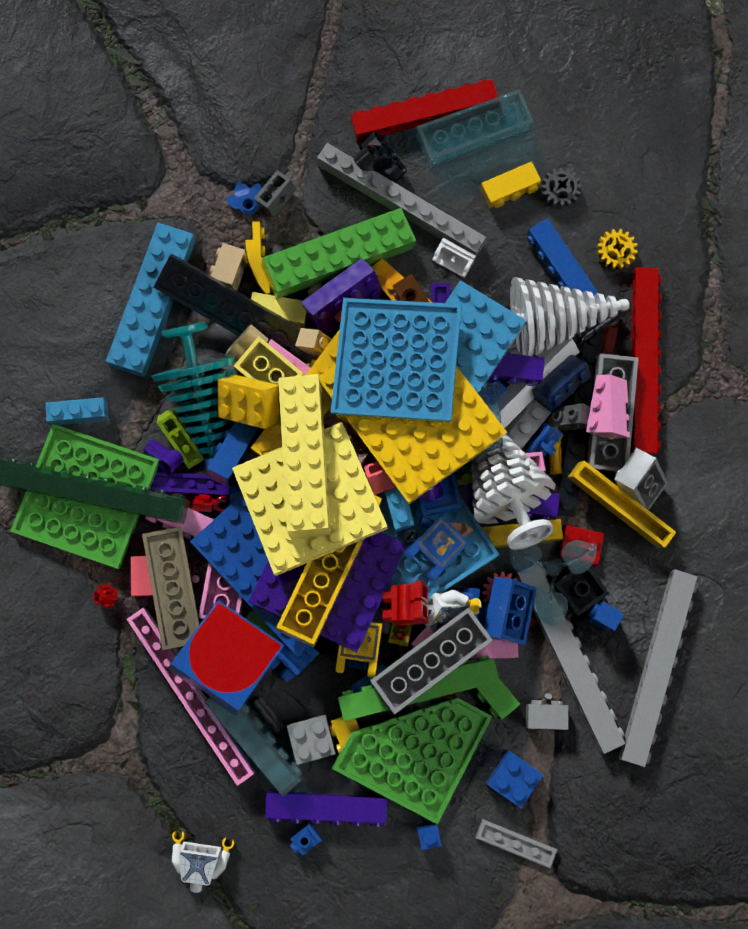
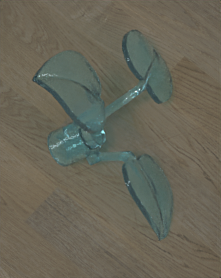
M580 540L568 542L562 550V558L566 562H562L560 559H552L550 562H539L542 551L536 544L517 550L511 549L509 546L507 547L510 563L516 571L530 573L537 564L539 566H546L547 573L552 576L549 592L539 593L535 599V610L540 619L546 624L555 626L568 610L567 599L560 593L552 594L556 576L567 565L574 574L586 572L595 560L597 553L596 544Z

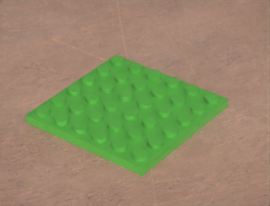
M52 424L10 532L120 569L157 472L159 459Z

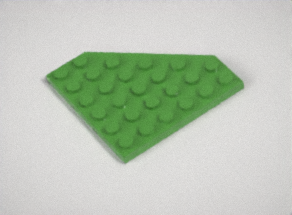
M455 697L352 731L332 769L438 824L492 716Z

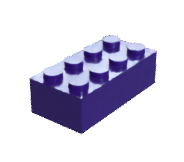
M361 258L303 300L301 304L312 325L328 336L340 327L343 298L378 300L384 295V292L374 269Z

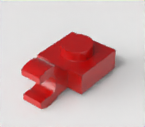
M196 494L192 510L204 512L217 510L223 512L227 506H223L220 503H227L228 497L220 496L215 499V497L208 494Z

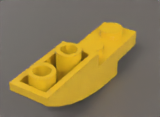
M260 221L252 222L253 240H245L249 265L261 292L271 295L273 291L261 266L262 258L266 256L265 246H262V239H265V230L261 228Z

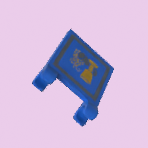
M440 515L405 550L404 554L411 559L420 549L436 565L426 574L430 580L434 581L469 542Z

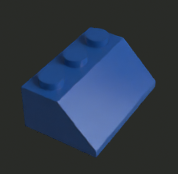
M494 577L484 629L491 638L520 645L526 644L537 587L514 579Z

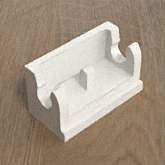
M443 238L434 253L432 261L465 278L475 261L476 255Z

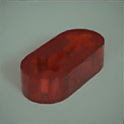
M608 325L601 354L613 355L618 332L617 326Z

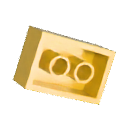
M234 374L218 379V417L263 429L278 424L279 385Z

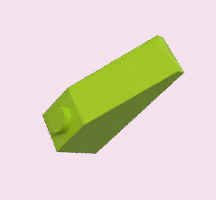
M170 408L158 416L156 423L174 449L182 454L185 465L190 469L203 461L205 457L198 451V445L194 444L190 439L193 437L192 434H188L184 429L187 427L186 423H180L178 419L180 414Z

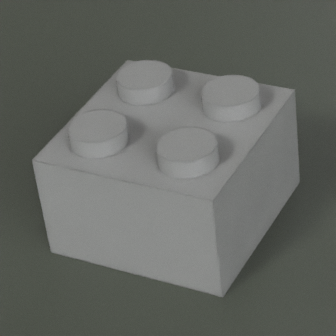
M326 714L287 725L297 765L336 754Z

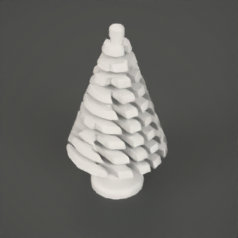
M514 277L511 282V311L527 320L516 338V345L520 355L533 356L534 354L536 356L542 353L544 349L552 348L554 343L558 345L565 338L570 339L574 337V334L582 333L585 331L586 326L587 328L595 326L596 318L598 323H602L608 315L612 318L617 315L618 310L625 311L629 309V301L627 299L616 301L614 296L608 295L605 300L603 294L597 293L594 298L593 293L585 291L582 294L581 290L572 289L571 292L568 287L562 286L559 289L557 285L549 284L547 286L543 282L535 283L533 280L528 279L524 281L518 277Z
M505 435L470 460L471 472L473 473L471 477L474 490L473 496L476 499L473 500V506L475 507L474 518L479 523L485 524L498 523L495 517L504 521L516 518L520 527L508 536L507 543L511 549L517 550L533 546L543 541L553 532L554 527L549 520L530 521L527 512L531 511L529 507L535 509L541 504L540 500L533 496V494L547 500L551 493L544 486L554 490L555 483L540 467H536L537 464L528 458L529 456L508 435Z

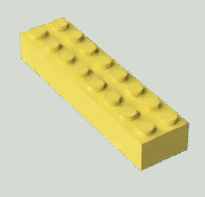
M318 374L279 378L287 533L290 538L330 535L320 378Z

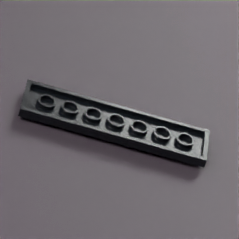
M172 253L170 254L153 288L239 337L252 325L268 338L267 343L272 339L293 354L301 327Z

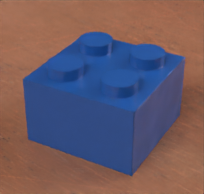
M507 750L486 784L522 808L543 774Z

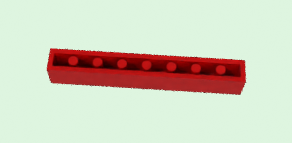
M484 79L475 84H464L459 88H447L439 93H428L423 97H411L407 101H395L387 106H375L371 110L356 111L354 114H351V124L356 142L366 140L374 131L384 136L496 108L499 98L493 79L488 81Z

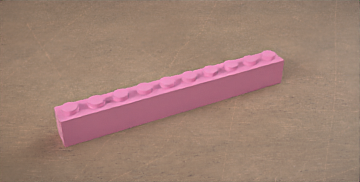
M142 608L127 618V621L236 785L238 786L256 772L202 691L170 671V664L177 654L174 649L162 650L159 627L148 610Z

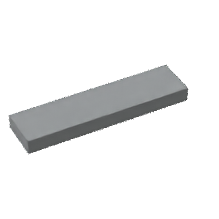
M484 819L481 820L475 836L478 840L550 869L557 853L556 848Z

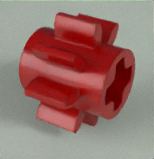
M110 584L97 586L98 590H95L93 594L94 602L97 605L101 604V609L114 606V602L118 600L116 588H111Z

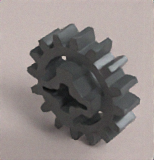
M560 167L558 172L552 169L551 174L547 172L546 178L542 180L541 191H545L542 197H548L546 203L552 201L553 207L556 204H559L560 208H563L564 204L570 207L571 202L575 203L576 197L580 196L581 192L579 190L582 185L578 184L580 178L575 179L576 173L570 174L569 168L563 171L562 167Z

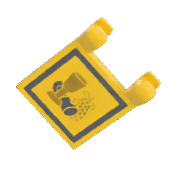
M371 622L357 653L339 645L336 672H344L346 659L369 662L367 675L368 677H375L382 623Z

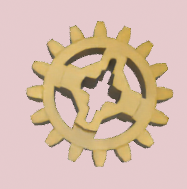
M612 229L611 234L605 232L604 237H600V243L596 246L597 249H600L597 252V256H602L599 261H605V267L610 264L612 265V270L616 266L622 270L623 265L628 267L630 262L634 261V256L638 253L635 250L638 244L632 243L634 236L629 238L628 231L622 234V229L618 233H616L615 229ZM610 240V245L605 247L606 243ZM629 252L628 256L624 259V254Z

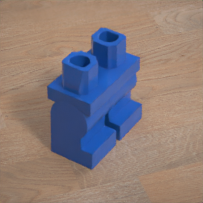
M280 640L279 642L284 644V648L271 668L275 669L282 662L286 668L279 675L288 682L295 675L298 676L319 655V652L309 646L297 657Z

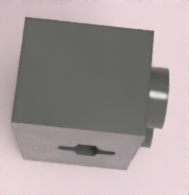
M277 170L254 197V200L260 209L274 218L297 189L290 178Z
M575 404L557 407L552 412L551 427L565 431L586 429L591 406Z

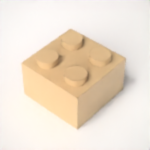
M223 243L222 247L217 249L215 255L217 261L215 266H211L209 275L237 291L248 262L244 249Z

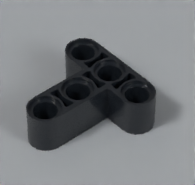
M374 131L361 144L363 150L354 158L355 164L361 170L379 171L384 177L394 183L407 172L406 167L377 131Z

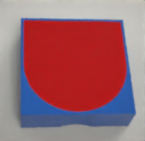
M218 600L172 661L170 671L193 687L204 691L213 701L237 716L252 695L256 685L282 652L284 644Z

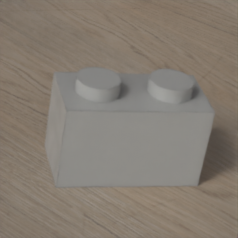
M531 700V704H526V728L568 730V705H563V701H551V705H545L543 700Z

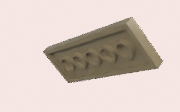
M177 527L142 534L163 651L183 647L199 626L182 528Z

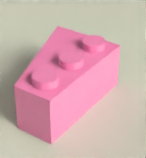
M613 375L596 376L586 432L601 437L630 438V432L627 431L629 414H626V404L628 403L627 380Z

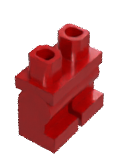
M419 580L414 581L413 584L393 585L391 590L383 592V602L391 604V609L383 610V620L385 622L395 623L398 626L429 623L428 606L426 605L428 603V586L424 582Z

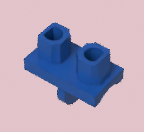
M543 423L540 427L541 434L538 437L530 438L528 441L529 448L526 451L528 453L542 452L544 457L547 453L554 455L556 450L553 446L563 436V433L551 427V425Z

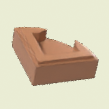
M450 523L463 537L473 532V529L467 524Z

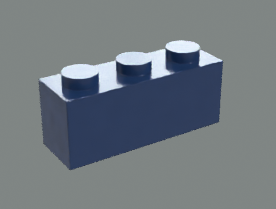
M570 355L544 378L540 384L532 389L535 400L553 412L591 377L588 363Z

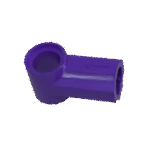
M150 440L144 448L145 455L159 459L158 465L166 474H171L184 462V458L179 451L175 449L170 451L156 440Z

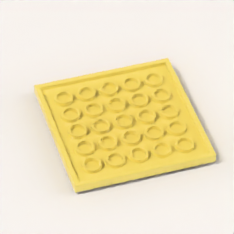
M343 422L324 429L330 535L289 537L286 525L282 447L232 468L275 576L388 529Z

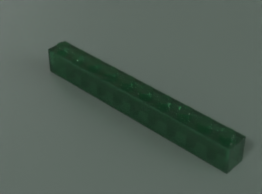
M6 458L5 461L0 460V486L174 523H185L190 502L182 494L174 493L173 496L166 495V491L155 489L154 492L147 491V487L136 485L135 488L128 487L129 484L117 481V484H113L106 478L99 477L98 480L91 479L92 476L80 473V476H75L73 472L62 469L61 472L54 471L55 468L49 466L37 468L36 464L24 462L23 465L11 458Z

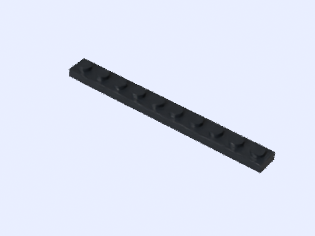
M599 332L598 335L590 337L582 344L580 359L588 363L591 377L575 391L573 405L585 404L591 406L596 357L601 354L604 333ZM586 429L568 431L558 494H560L558 515L575 517L579 486L567 477L578 462L584 461L588 438Z

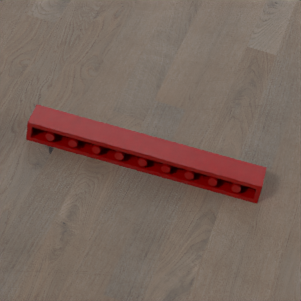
M636 267L632 272L631 357L638 358L631 453L638 448L654 456L657 454V451H660L658 432H660L661 428L660 421H658V414H660L661 404L658 402V395L661 392V385L658 384V377L661 374V366L658 365V358L661 356V348L658 347V340L661 338V329H658V322L661 320V311H658V304L661 302V293H658V286L661 285V275H658V268Z

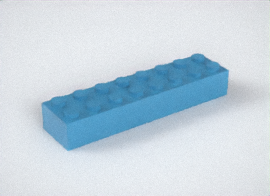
M157 223L106 359L110 367L146 378L162 335L161 331L164 329L174 299L156 290L153 286L171 253L188 263L196 242L192 233Z

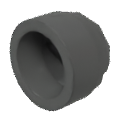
M414 529L405 530L402 536L403 541L408 545H412L418 539L417 531ZM413 532V536L408 541L406 538Z

